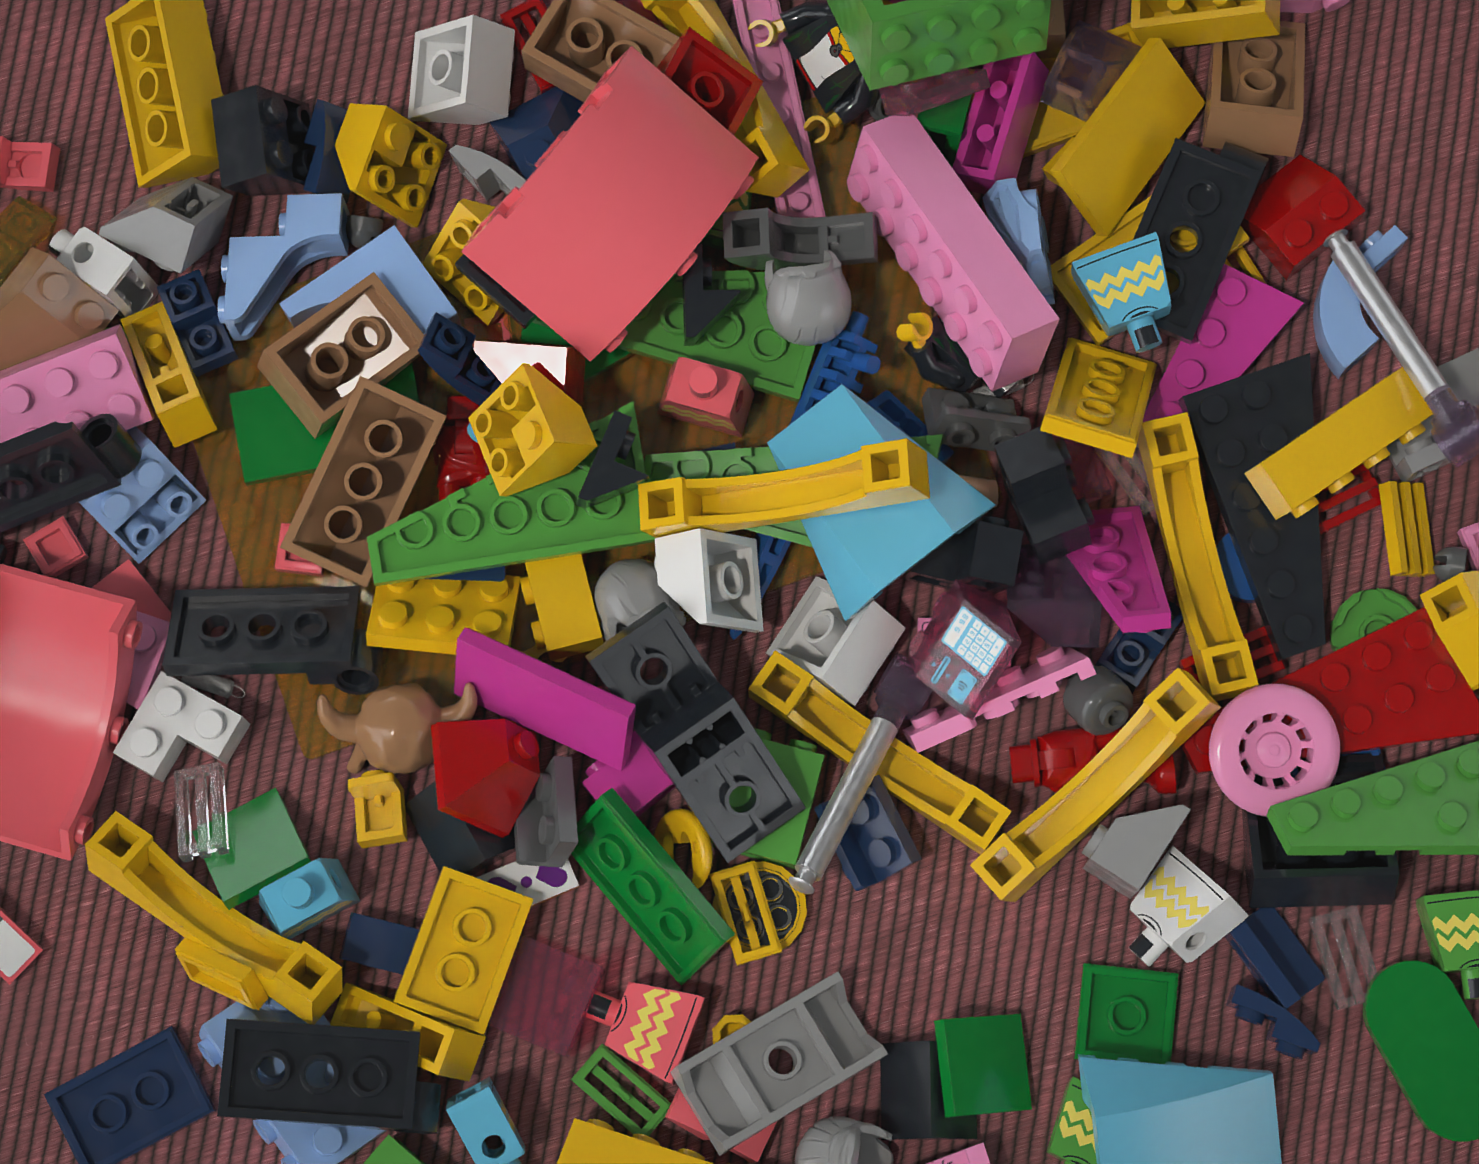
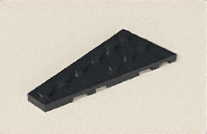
M1310 353L1182 396L1178 400L1182 412H1188L1198 454L1278 662L1326 644L1318 505H1316L1297 519L1289 512L1275 520L1244 473L1314 426Z

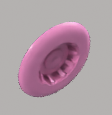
M1285 684L1256 686L1236 696L1218 716L1209 741L1211 770L1222 792L1234 804L1250 813L1267 817L1268 810L1272 805L1329 788L1336 775L1340 760L1339 734L1328 710L1308 692ZM1272 713L1271 720L1263 722V716ZM1285 715L1292 718V722L1289 725L1281 722ZM1253 723L1254 726L1246 732L1247 727ZM1302 729L1305 739L1300 740L1296 734V731ZM1241 739H1242V740H1243L1242 751H1239V745H1240V741H1241ZM1302 748H1307L1305 761L1300 759ZM1245 760V763L1248 766V768L1245 771L1241 765V761ZM1296 766L1300 767L1301 771L1293 778L1290 773ZM1255 774L1263 777L1261 785L1254 782ZM1281 777L1284 782L1283 785L1274 786L1273 779Z

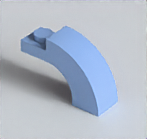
M1394 225L1384 235L1379 230L1375 231L1360 245L1359 249L1376 273L1402 249L1408 238ZM1332 261L1316 294L1313 310V327L1319 351L1331 372L1339 380L1373 349L1379 338L1366 324L1361 312L1359 299L1334 261Z

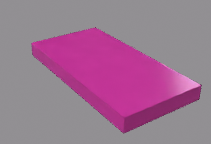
M466 627L457 638L454 694L462 697L465 684L470 682L475 687L477 705L617 770H623L630 755L636 710L635 704Z

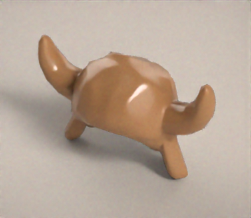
M470 682L465 684L461 699L455 704L440 707L431 694L416 683L391 684L378 687L363 701L359 714H348L338 711L324 694H321L317 700L318 716L328 733L339 740L356 743L347 764V770L353 774L361 771L366 759L370 765L394 774H408L429 766L434 762L431 725L437 722L472 720L477 709V694L475 687Z

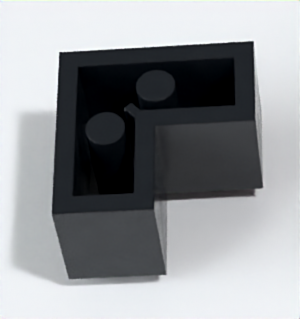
M1040 426L994 445L1005 491L1038 563L1042 565L1091 545L1092 541L1088 526L1095 524V520L1085 497L1077 500L1073 493L1072 487L1077 486V482L1070 466L1073 462L1063 438L1054 440L1052 434L1040 431Z
M984 516L981 521L971 524L960 534L953 535L899 578L987 598L1014 587L1024 531L1009 528L1010 522L1006 519Z

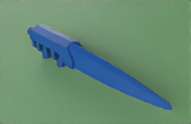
M852 311L845 330H842L834 339L822 344L790 424L841 384L850 391L860 394L864 385L855 381L858 371L870 374L878 372L881 365L880 359L877 356L866 354H875L878 345L862 337L870 319L868 316ZM756 533L755 539L757 541L762 599L791 542ZM730 629V636L733 640L742 633L741 630Z

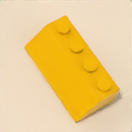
M130 0L107 16L105 21L138 188H149L185 180L190 177L195 178L209 175L219 169L211 100L224 95L221 90L216 66V55L212 46L203 0Z

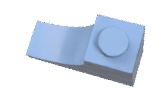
M395 225L279 303L295 328L374 272L423 334H425L430 320L436 312L459 326L462 325L454 307Z

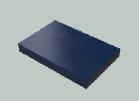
M173 1026L44 1094L78 1164H119L217 1111Z

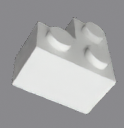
M161 671L117 744L113 754L163 783L186 743L228 764L251 724L238 713L177 679L166 676V673Z

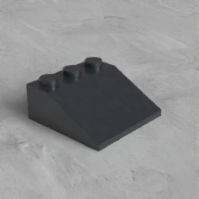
M1340 755L1336 775L1329 787L1385 770L1383 755ZM1255 774L1254 782L1261 785L1263 777ZM1281 777L1273 779L1274 786L1283 785L1284 783ZM1242 809L1244 862L1249 908L1393 905L1399 879L1396 851L1394 855H1376L1375 850L1346 851L1345 855H1287L1268 818Z

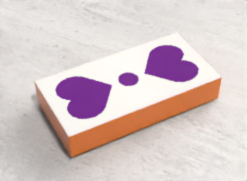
M567 859L563 867L519 865L515 861L476 877L533 898L531 907L580 887L569 859Z

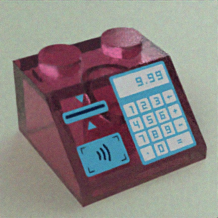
M956 579L949 592H943L937 599L933 608V617L924 631L920 630L914 636L909 647V659L918 679L964 717L973 720L1022 642L1003 601Z

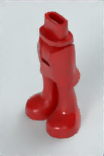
M466 396L447 398V419L433 447V458L435 465L438 467L436 487L439 490V501L462 488L465 489L490 474L479 444L472 440L467 432V426L470 423L468 418L479 405Z
M1123 727L1106 735H1093L1083 728L1064 729L1038 736L1037 741L1036 738H1030L1028 745L1009 746L1012 783L1033 782L1034 788L1043 786L1057 793ZM1173 754L1142 783L1151 785L1159 794H1176Z

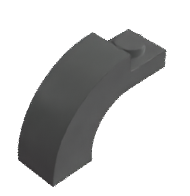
M769 208L723 212L724 258L739 266L765 270L766 262L772 259L775 260L776 271L786 267L819 264L824 262L825 250L832 251L839 262L842 263L841 266L878 262L877 221L873 212L818 218L784 216L772 212Z

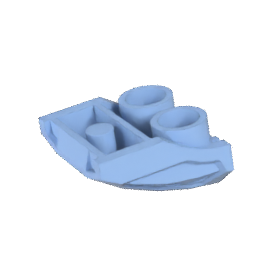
M1016 178L997 180L982 197L987 217L1047 302L1055 304L1051 264L1047 254L1049 253L1047 230L1044 217L1041 215L1037 189L1019 191Z

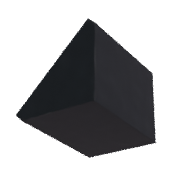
M436 781L405 804L407 814L440 873L442 867L445 866L472 876L516 851L514 826L509 835L501 838L439 811Z
M937 1042L880 1043L888 1053L880 1060L881 1128L892 1134V1140H977V1115L945 1118Z

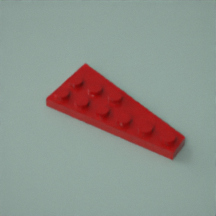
M1425 607L1270 683L1300 688L1314 696L1324 705L1332 716L1339 734L1340 754L1479 735V701L1438 636ZM1226 706L1220 708L1181 745L1196 775L1212 772L1209 760L1210 736L1218 716ZM1272 713L1264 715L1263 722L1270 721ZM1285 715L1281 722L1289 725L1292 722V718ZM1253 723L1247 727L1246 732L1254 726ZM1297 730L1296 734L1299 739H1305L1303 730ZM1241 739V741H1240L1239 751H1242V745H1243V740H1242V739ZM1302 748L1301 760L1306 758L1307 748ZM1245 760L1241 761L1243 768L1248 767Z

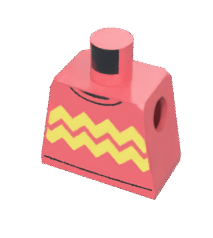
M678 357L670 369L657 414L742 438L755 392L741 373L686 357Z
M629 982L622 1000L595 991L586 1018L611 1027L605 1042L606 1047L673 1086L675 1080L670 1072L682 1063L706 1000L699 995Z

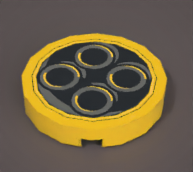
M766 861L755 862L782 950L790 947L802 932L807 916L805 894L795 890L789 884V877L794 876L782 866ZM749 874L739 875L761 948L770 945ZM730 878L723 880V889L743 953L752 951ZM715 896L713 900V908L722 917Z

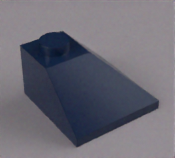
M554 87L508 111V117L490 122L516 172L525 180L536 170L535 163L562 131H568L581 115L578 110L583 104L582 101L558 87Z

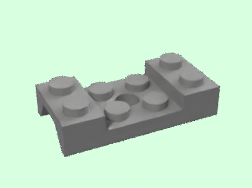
M836 972L677 1065L670 1073L717 1153L721 1156L826 1091L878 1062L888 1053L882 1044L867 1034L847 1000L843 978L839 972ZM783 1049L791 1055L793 1068L790 1073L778 1074L772 1070L769 1065V1054L772 1050Z

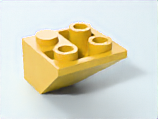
M350 103L335 142V148L349 190L408 226L418 228L447 144L386 105Z
M462 199L458 201L422 264L433 278L488 326L504 310L456 268L455 263L463 255L461 251L476 227L491 213L495 206Z
M522 363L468 418L499 496L507 497L570 473L598 446L582 407L528 363Z
M1479 570L1461 572L1420 594L1438 636L1472 690L1479 688Z

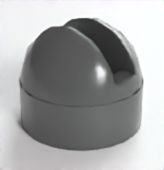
M347 215L346 234L350 244L360 248L382 234L384 220Z
M1453 546L1439 550L1434 559L1444 562L1446 565L1433 566L1435 575L1441 581H1446L1461 572H1465L1468 548Z

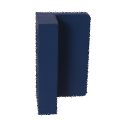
M1259 908L1224 936L1268 998L1285 1009L1296 1003L1302 996L1325 979L1321 970L1275 908Z

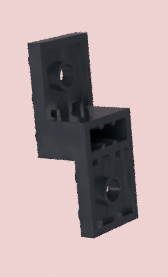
M665 602L656 606L585 656L609 693L636 705L633 729L658 766L675 785L727 863L806 808L734 697L718 682ZM650 658L662 659L663 669L656 678L650 680L641 678L640 669L646 660ZM739 786L751 787V797L747 803L739 807L730 805L729 797L735 788Z

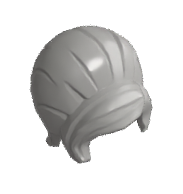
M824 251L823 263L808 266L786 267L776 271L774 259L766 262L764 280L767 289L766 308L768 319L778 335L790 343L803 346L826 343L838 336L849 320L852 303L851 292L841 270L842 263L839 262L832 251Z
M644 559L620 560L610 565L597 581L594 598L598 614L602 620L601 632L606 641L662 602H665L670 607L681 626H684L686 623L684 612L680 611V605L658 585L654 562Z
M845 1116L822 1118L807 1130L799 1142L795 1154V1164H893L894 1159L891 1150L878 1139L884 1138L891 1141L892 1134L871 1123L856 1121Z

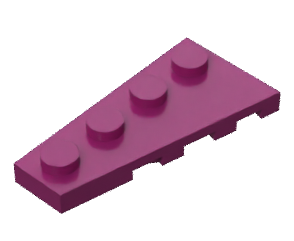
M1224 264L1191 345L1180 341L1145 411L1143 422L1181 414L1183 412L1178 400L1182 396L1241 377L1302 307L1304 302Z
M1140 505L1091 510L1095 520V524L1088 526L1092 544L1066 554L1068 559L1123 633H1148L1157 629L1171 628V611Z

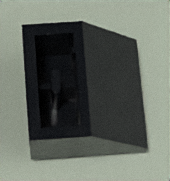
M253 85L211 100L222 188L247 196L310 193L303 190L315 152L314 146L304 143L312 119L308 103L258 85Z

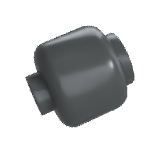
M1093 666L1097 673L1096 675L1082 681L1078 673L1070 677L1063 694V705L1068 714L1085 731L1093 735H1106L1116 731L1129 718L1133 708V695L1129 687L1111 670L1104 666Z

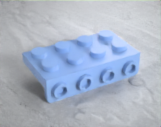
M270 997L259 1010H254L236 1001L201 1026L199 1037L202 1041L198 1043V1048L212 1067L219 1064L222 1069L226 1019L308 1023ZM324 1015L315 1024L331 1026ZM267 1058L258 1067L259 1080L266 1085L279 1083L285 1074L284 1063L278 1058ZM325 1061L312 1063L306 1072V1080L314 1088L328 1086L334 1076L332 1066ZM253 1120L254 1127L261 1138L267 1144H271L274 1141L284 1155V1158L281 1159V1164H341L388 1131L366 1129L365 1127Z

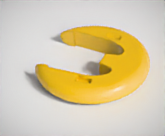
M682 808L671 810L659 821L654 837L673 860L674 843L691 844L692 883L698 889L705 883L711 870L713 859L711 839L692 811Z

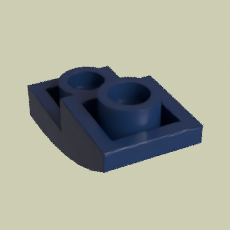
M317 99L304 142L316 148L303 190L313 194L342 193L347 204L351 190H349L335 148V142L347 109Z
M199 269L157 287L170 321L177 332L196 377L239 359L225 325L219 322L218 309Z
M436 312L430 320L417 351L429 366L448 384L480 406L502 383L475 353L472 344L476 335Z
M1168 599L1171 611V628L1157 629L1148 633H1123L1119 628L1095 664V666H1104L1116 674L1129 687L1132 694L1183 618L1181 608Z
M351 912L339 959L403 975L419 929Z
M1238 984L1231 987L1226 1006L1237 1009L1235 1013L1236 1018L1262 1026L1264 1019L1270 1020L1271 1023L1265 1039L1277 1043L1275 1047L1276 1052L1300 1060L1303 1059L1304 1053L1312 1055L1318 1052L1320 1042L1299 1019L1271 999Z

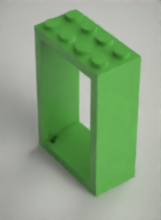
M827 0L870 91L1020 55H1027L1046 50L1051 0H906L885 6L882 0Z

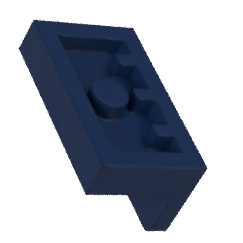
M880 775L874 776L835 851L842 864V870L850 880L855 891H861L882 883L922 860ZM829 801L823 802L814 808L819 820Z

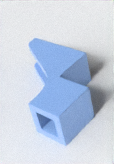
M342 193L287 195L286 213H280L279 215L280 236L230 237L228 255H223L221 259V275L223 282L226 283L225 296H219L217 309L219 322L226 325L233 341L247 340L255 334L288 283L301 268L319 259L348 256L349 240L346 234L347 215H350Z

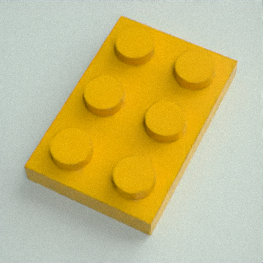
M505 575L504 581L501 582L419 579L376 586L366 631V644L373 647L456 655L457 638L466 627L510 647L521 590L519 580L521 577Z
M443 866L393 1002L484 1035L533 898Z

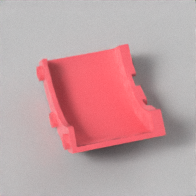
M633 46L604 72L597 85L579 108L578 112L581 115L568 131H562L535 163L536 170L520 188L515 186L476 227L461 251L590 362L603 349H606L609 353L614 351L628 333L625 329L626 326L654 298L674 273L680 277L693 265L698 257L693 250L715 224L731 200L741 197L750 187L754 178L749 173L759 158Z
M0 564V841L71 861L79 844L85 845L91 837L94 826L92 815L109 772L114 755L113 751L129 725L128 718L124 717L131 683L135 648L140 641L143 625L142 622L137 621L136 600Z

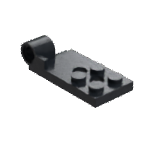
M1175 139L1133 238L1135 240L1157 232L1165 272L1174 274L1179 281L1178 289L1170 294V314L1154 320L1159 332L1191 345L1238 230L1259 186L1269 158L1225 142L1220 155L1180 139ZM1178 230H1188L1195 236L1197 245L1189 252H1178L1171 246V235Z
M100 414L91 418L80 430L73 422L58 423L55 421L0 443V532L120 486L121 478L132 472L138 465L142 455L140 446L111 414ZM10 480H18V481L23 482V484L17 485V484H15V483H13V482H9V481H10Z
M360 586L175 590L163 668L166 676L306 673L310 685L334 684L336 688L345 693L364 695L375 691L379 686L384 648L367 646V630L356 629L361 598ZM270 625L275 627L268 635H252L261 626ZM224 626L228 628L219 637L206 636L215 627Z
M226 1019L217 1116L220 1118L365 1127L366 1129L391 1130L404 1133L438 1134L442 1085L417 1081L421 1032ZM267 1058H278L285 1066L283 1079L274 1085H266L258 1077V1067ZM317 1061L329 1063L334 1071L331 1083L324 1088H314L306 1080L308 1067Z

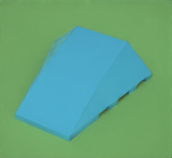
M843 384L767 442L779 471L840 458L861 450V446L905 438L925 450ZM925 450L927 452L930 499L802 519L801 521L846 622L883 593L882 590L953 535L960 534L996 506V504Z
M1078 1054L1082 1098L1092 1114L1097 1164H1282L1274 1078L1271 1071L1208 1065V1068L1186 1066L1184 1063L1166 1062L1165 1064L1139 1062L1138 1059L1118 1058L1117 1060L1098 1059L1094 1055Z

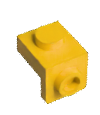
M371 770L364 772L361 777L348 779V790L354 797L357 843L363 849L407 842L404 788L394 773Z

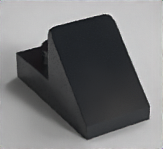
M698 244L693 250L698 257L693 265L682 275L684 346H694L739 300L741 290H703V286H712L711 258H703L702 244Z
M616 410L614 411L579 493L577 506L584 509L635 490L638 488V484L648 482V475L615 461L617 457L626 460L636 434L628 431L633 417Z

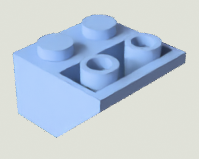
M133 427L126 431L141 448L142 455L138 465L132 472L121 478L120 486L79 501V503L140 564L190 517L206 499L150 439L137 427Z

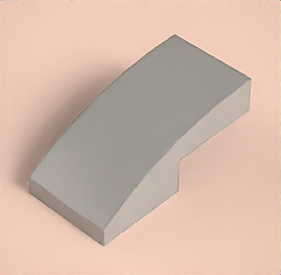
M455 145L448 150L459 172L486 201L500 189L507 195L515 186L520 188L526 181L512 168L483 152Z

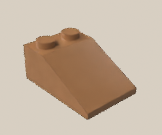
M1280 21V35L1211 43L1204 111L1203 147L1222 149L1225 142H1228L1254 153L1294 157L1304 112L1305 23Z
M32 247L0 287V371L103 331L119 310L52 255Z
M373 272L265 348L257 367L314 439H316L339 422L360 376L382 386L386 385L420 356L417 350L424 334Z

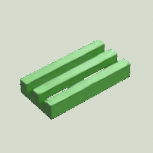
M604 1044L598 1047L571 1079L632 1134L649 1136L662 1122L671 1105L666 1098ZM603 1057L660 1106L655 1114L597 1065ZM590 1072L648 1121L642 1129L585 1080Z

